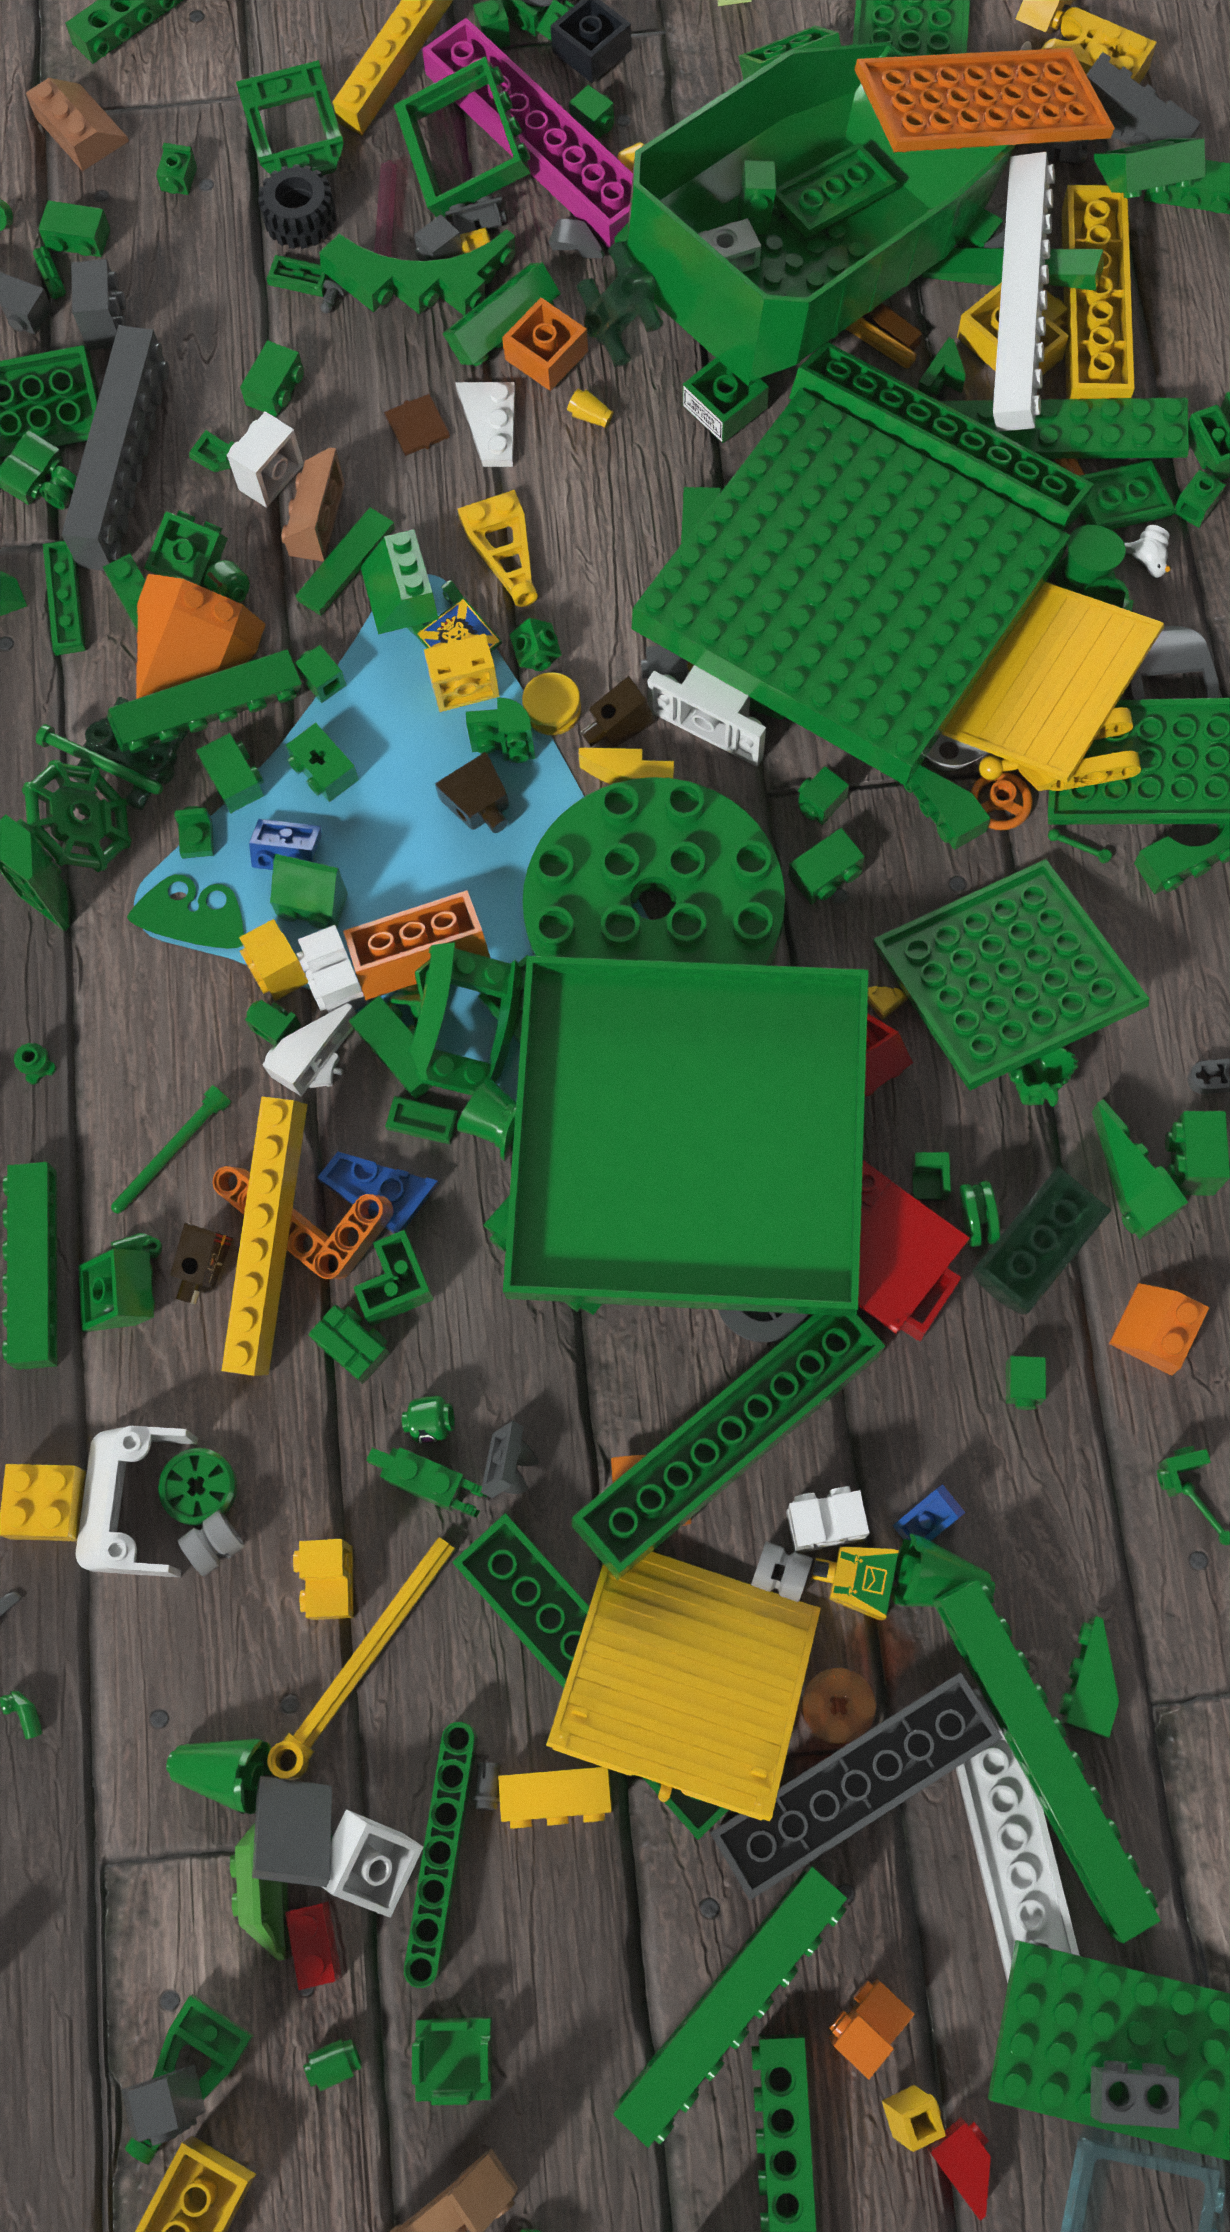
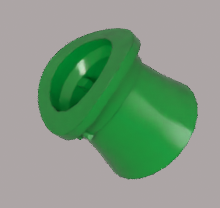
M1083 525L1076 528L1070 534L1067 543L1068 556L1055 569L1054 581L1059 587L1083 594L1086 586L1094 579L1101 577L1115 578L1114 569L1122 562L1126 554L1124 542L1115 532L1099 525Z
M488 1078L480 1085L465 1106L458 1120L457 1130L494 1143L495 1147L500 1149V1158L506 1161L513 1152L516 1101L506 1094L491 1078Z

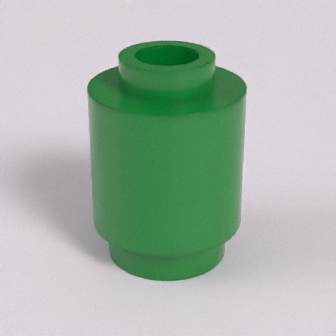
M341 2038L309 2053V2062L303 2065L310 2086L317 2085L320 2091H324L354 2077L355 2071L363 2068L352 2038L343 2041Z

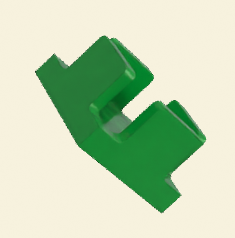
M492 2017L416 2019V2037L412 2043V2085H415V2102L431 2101V2105H468L474 2100L492 2099Z

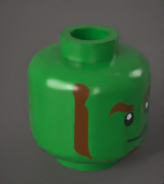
M220 560L208 567L204 578V585L206 589L240 603L249 592L250 580L233 561Z

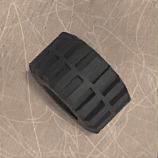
M293 165L292 168L287 166L281 167V171L277 172L275 170L270 173L271 178L264 179V187H260L258 192L260 196L258 198L266 231L269 232L273 240L277 239L278 244L282 246L288 244L289 248L295 249L296 246H301V249L308 248L307 245L309 244L315 246L319 244V239L325 240L329 236L328 231L333 230L334 221H336L335 207L326 177H322V173L318 170L312 171L310 166H305L304 168H300V165ZM304 205V206L299 207V208H292V207H294V206Z

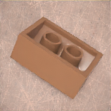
M48 78L26 92L35 118L82 171L129 142L124 132L78 83Z
M328 448L305 460L302 473L298 472L296 496L295 499L291 498L289 522L288 525L283 526L281 535L282 543H285L288 554L291 557L325 561L345 485L336 448Z

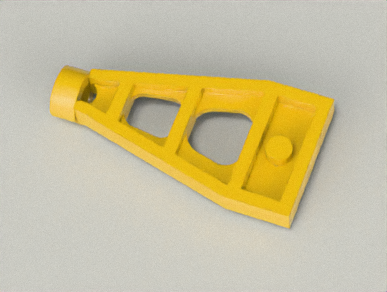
M515 490L458 508V515L469 542L510 593L515 605L525 607L534 603L538 598V594L531 577L525 514ZM510 526L513 530V543L494 548L485 537L488 533ZM518 554L522 567L507 573L499 560Z

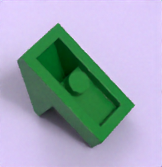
M948 337L919 380L918 390L930 397L933 395L937 396L942 390L943 385L958 392L963 391L966 374L954 339Z

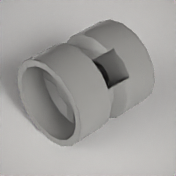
M220 1510L202 1521L203 1528L201 1530L193 1528L178 1539V1544L203 1577L220 1566V1558L230 1559L245 1548L239 1534Z
M766 1541L751 1586L768 1592L775 1588L778 1589L781 1597L799 1602L813 1558L795 1551L787 1555L784 1547ZM775 1563L785 1566L782 1578L772 1575Z

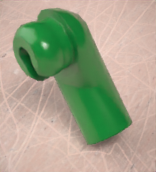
M138 1233L110 1243L111 1250L149 1251L150 1259L158 1257L162 1252L160 1240L145 1233Z

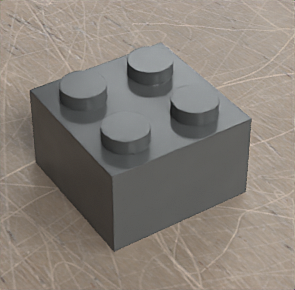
M107 259L71 262L72 313L86 347L89 350L112 348L118 325L126 326L125 317L122 315V310L126 309V299L124 292L119 291L116 271H111Z

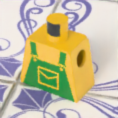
M840 1547L836 1562L815 1558L811 1579L832 1583L829 1595L830 1600L883 1621L887 1616L899 1550Z

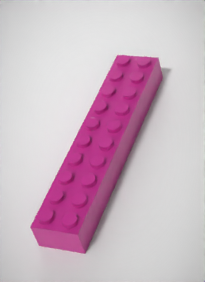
M467 18L422 48L426 75L434 83L485 56L494 68L499 67L504 78V83L501 84L502 89L507 91L513 104V108L510 109L511 116H515L522 131V134L518 135L520 142L526 145L531 159L527 161L530 174L578 220L585 221L590 231L610 250L614 248V237L629 221L633 173ZM489 84L454 101L513 157Z

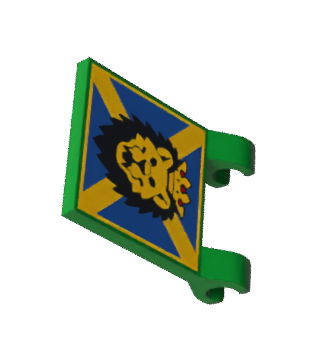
M447 581L441 586L443 597L452 606L440 614L438 620L431 621L426 626L419 624L407 627L426 649L431 648L437 643H450L461 640L468 635L481 634L486 635L490 652L502 644L501 639L467 602L452 581Z

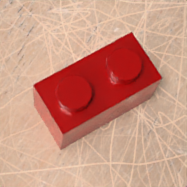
M329 1901L285 1912L298 1990L341 1979L342 1973Z

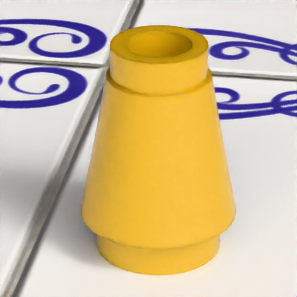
M578 388L571 397L567 407V411L572 413V417L604 428L608 426L614 414L612 410L587 389L582 391Z

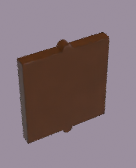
M430 394L410 402L405 400L404 404L384 412L405 456L424 448L430 449L431 445L450 438V433Z

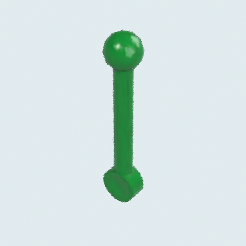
M1051 829L1048 832L1049 840H1059L1095 855L1101 863H1108L1112 858V853L1107 849L1097 850L1061 835L1057 829Z
M1184 1482L1181 1485L1182 1493L1193 1500L1217 1531L1219 1542L1224 1546L1230 1545V1532L1222 1528L1194 1492V1485L1191 1482Z

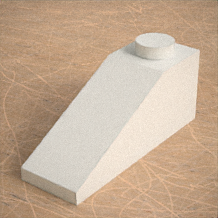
M346 1003L286 1036L277 1046L271 1048L266 1055L265 1062L262 1064L271 1078L302 1097L333 1053L337 1051L353 1030L349 1022L357 1014L353 1006Z

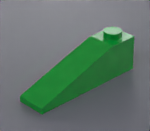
M1102 1099L1097 1102L1092 1111L1093 1119L1119 1209L1123 1215L1121 1217L1126 1229L1131 1234L1135 1233L1140 1240L1174 1220L1187 1205L1188 1201L1162 1166L1156 1169L1153 1167L1147 1156L1149 1155L1147 1148L1142 1143H1133L1129 1139L1131 1135L1127 1125Z

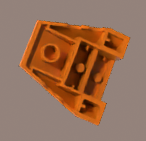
M148 574L137 602L136 699L249 662L257 651L266 624L243 604L190 581Z

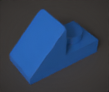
M942 1484L892 1526L903 1540H911L909 1534L913 1533L932 1541L965 1514V1511Z

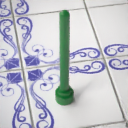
M211 1085L203 1094L205 1096L201 1101L203 1105L111 1205V1210L116 1214L122 1213L213 1113L217 1114L220 1110L224 1112L232 1101L218 1088Z

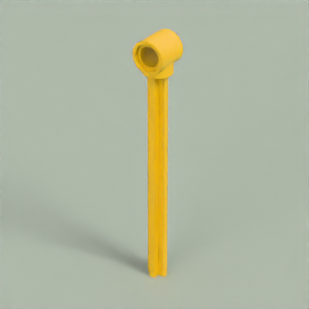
M440 1537L437 1538L294 1735L288 1733L282 1742L277 1743L271 1748L267 1764L274 1776L281 1779L294 1780L300 1778L306 1772L309 1766V1759L314 1753L311 1749L313 1744L455 1551V1548ZM292 1750L296 1754L297 1762L294 1768L284 1771L280 1765V1758L286 1751Z

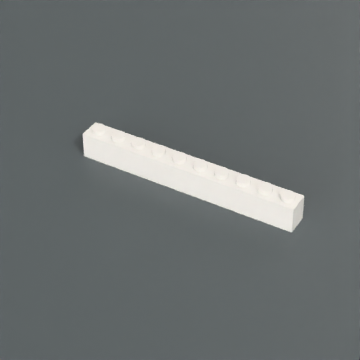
M1047 152L1010 156L993 416L998 432L1035 428V416L1041 414L1040 395H1037V389L1042 388L1043 376L1042 369H1038L1039 362H1044L1043 342L1040 343V336H1045L1046 322L1045 317L1042 316V310H1047L1046 290L1043 291V285L1049 283L1048 265H1045V259H1050V241L1046 239V236L1052 233L1051 214H1048V209L1053 208V190L1049 189L1050 184L1055 183L1054 164L1048 163Z

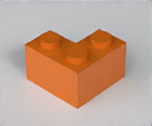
M878 1979L873 1984L867 1980L853 1997L857 2001L855 2006L848 2014L842 2010L829 2026L832 2034L828 2038L833 2046L867 2079L873 2076L894 2050L891 2043L915 2015Z

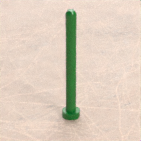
M43 724L36 734V743L44 748L51 745L155 795L161 794L163 791L161 783L55 734V729L52 726Z

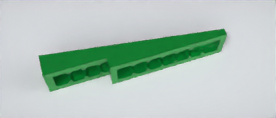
M952 248L945 259L922 273V278L997 286L1002 282L1004 248ZM1050 249V259H1045V265H1048L1049 283L1045 285L1096 291L1104 266L1103 249Z

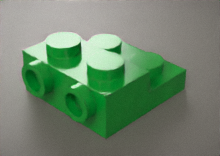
M178 510L177 515L165 511L144 569L161 576L185 579L204 587L206 571L211 564L220 561L228 538L221 534L222 528L207 521H205L203 526L194 523L196 517Z

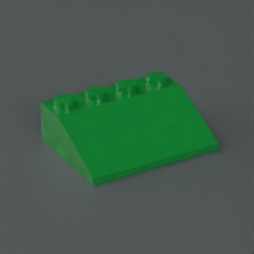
M84 345L0 361V458L11 455L15 446L27 431H31L55 447L87 441L99 399V392L90 350Z

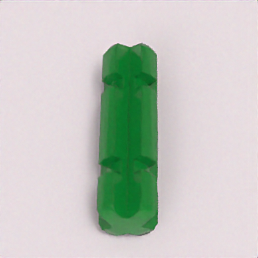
M45 246L35 248L33 256L51 298L58 299L59 297H64L66 291L48 249Z

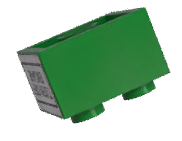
M716 357L683 383V406L722 443H725L767 409L769 386L759 378L748 387Z

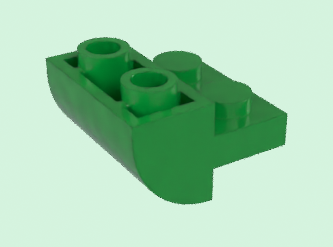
M500 697L497 698V709L466 712V725L472 752L491 754L496 750H502L504 761L514 763L535 759L530 718L527 711L519 703Z

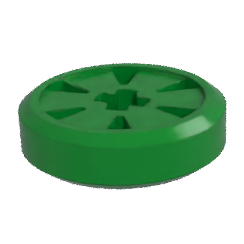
M192 1448L182 1451L166 1464L161 1473L158 1485L160 1502L164 1510L178 1522L188 1526H203L202 1521L216 1511L220 1510L225 1515L232 1507L237 1494V1478L234 1469L224 1457L210 1449ZM204 1478L205 1481L202 1486L206 1490L202 1495L196 1492L192 1496L191 1493L194 1490L191 1486L192 1481L197 1480L200 1482Z

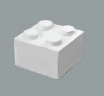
M264 412L258 420L251 423L246 434L239 442L237 441L231 446L227 454L238 489L266 508L304 465L294 429L267 412Z
M346 1809L331 1840L330 1880L327 1887L322 1888L333 1896L391 1918L423 1850V1846L402 1832Z

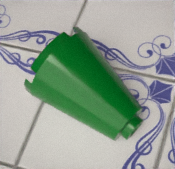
M911 1533L909 1534L911 1540L904 1539L901 1543L894 1576H898L897 1587L892 1586L891 1589L892 1601L896 1605L935 1607L932 1602L933 1599L967 1580H978L980 1584H986L994 1596L995 1582L991 1581L989 1572L920 1535Z
M258 1738L181 1744L175 1751L169 1754L166 1769L173 1782L241 1814H254L256 1812L257 1783L259 1778L265 1775L272 1776V1772L267 1764L271 1746L268 1742Z

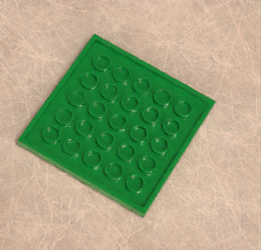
M1047 859L873 939L876 951L969 1091L1149 1006L1150 998Z

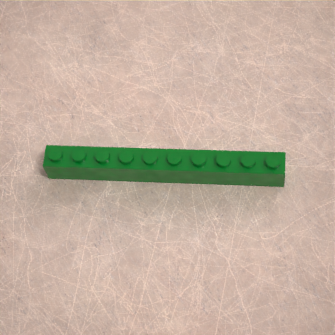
M967 1580L933 1599L932 1602L1111 1938L1125 1943L1160 1922L1161 1919L1155 1910L1159 1907L1156 1898L1148 1887L1145 1886L1143 1888L1137 1874L1140 1873L1136 1861L1130 1853L1123 1851L1118 1841L1121 1839L1119 1829L1110 1818L1106 1819L1100 1806L1103 1804L1099 1792L1092 1784H1087L1082 1774V1771L1085 1770L1084 1765L1078 1754L1074 1750L1070 1751L1063 1738L1067 1735L1061 1722L1057 1717H1051L1045 1705L1048 1703V1698L1044 1690L1038 1683L1034 1684L1027 1671L1030 1669L1027 1658L1021 1650L1014 1648L1009 1638L1012 1636V1631L1008 1623L1002 1616L998 1617L991 1604L994 1603V1598L989 1588L984 1583L980 1584L978 1580Z

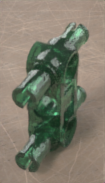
M624 241L616 242L608 249L618 274L617 278L602 295L599 293L593 278L584 279L577 285V290L580 292L587 308L584 318V327L587 328V334L592 338H597V341L605 346L614 367L618 365L619 367L623 366L631 360L621 335L637 315L640 316L646 332H654L664 324L653 301L656 291L655 279L650 272H644L642 267L634 262Z
M118 697L113 706L120 705L129 701L125 698ZM106 716V718L90 724L86 729V742L83 747L161 783V785H165L174 777V765L178 757L176 752L189 731L186 730L178 733L179 737L169 742L148 743V748L136 753H131L130 750L121 752ZM108 738L106 742L98 744L101 740ZM81 759L77 764V766L81 767H93V765ZM157 763H163L158 768H152ZM73 778L79 783H85L82 779ZM134 785L125 800L130 806L143 810L152 793Z

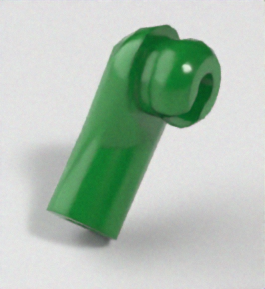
M10 1691L9 1695L0 1697L2 1713L8 1715L15 1711L19 1716L25 1739L34 1738L43 1733L35 1705L22 1693Z

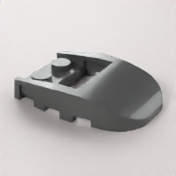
M1164 626V629L1123 694H1126L1127 700L1145 699L1141 676L1203 671L1207 698H1218L1219 683L1209 648L1203 636L1187 627Z

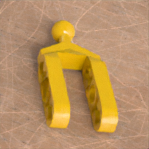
M1123 707L1114 708L1094 740L1119 736L1133 729V721L1130 709ZM1122 751L1084 758L1069 782L1066 783L1012 761L1001 759L996 755H988L980 762L979 772L987 780H996L1003 772L1018 769L1038 791H1062L1131 778L1141 772L1139 755L1135 751Z

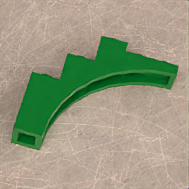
M506 229L489 243L469 253L448 259L412 261L379 255L356 245L339 233L319 252L321 271L373 313L381 305H386L394 294L419 315L427 307H433L440 296L465 316L485 300V284L492 281L496 272L503 265L506 266L513 260L515 256V235Z

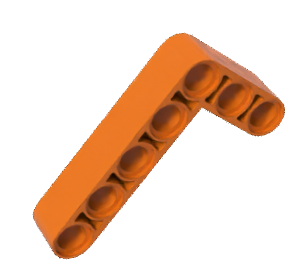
M230 1166L219 1168L213 1176L212 1184L214 1190L244 1215L250 1172L243 1168ZM235 1174L237 1185L231 1190L228 1183L230 1177ZM365 1194L360 1196L329 1237L293 1208L287 1251L323 1279L346 1278L390 1221L393 1215L392 1203L388 1198L380 1195ZM373 1201H376L379 1206V1213L372 1219L369 1216L368 1207ZM353 1228L358 1231L359 1235L358 1241L354 1246L348 1240V1234ZM307 1235H310L313 1240V1246L310 1251L306 1252L303 1247V1240ZM333 1255L338 1259V1268L334 1273L328 1267V1261Z

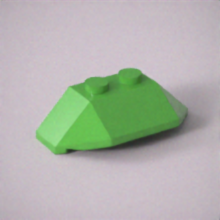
M254 1823L235 1846V1854L230 1856L231 1877L236 1878L237 1893L232 1895V1912L234 1917L238 1916L239 1926L274 1958L286 1960L292 1957L285 1912L289 1911L288 1883L252 1878Z

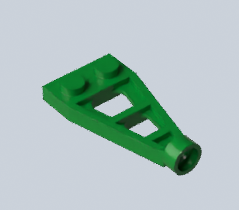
M193 1994L189 1995L168 2030L152 2079L175 2071L181 2049L185 2045H191L211 2060L210 2069L199 2080L204 2101L234 2070L254 2035ZM131 2136L125 2146V2150L138 2161L150 2165L163 2143L152 2146V2142L149 2139L138 2142Z

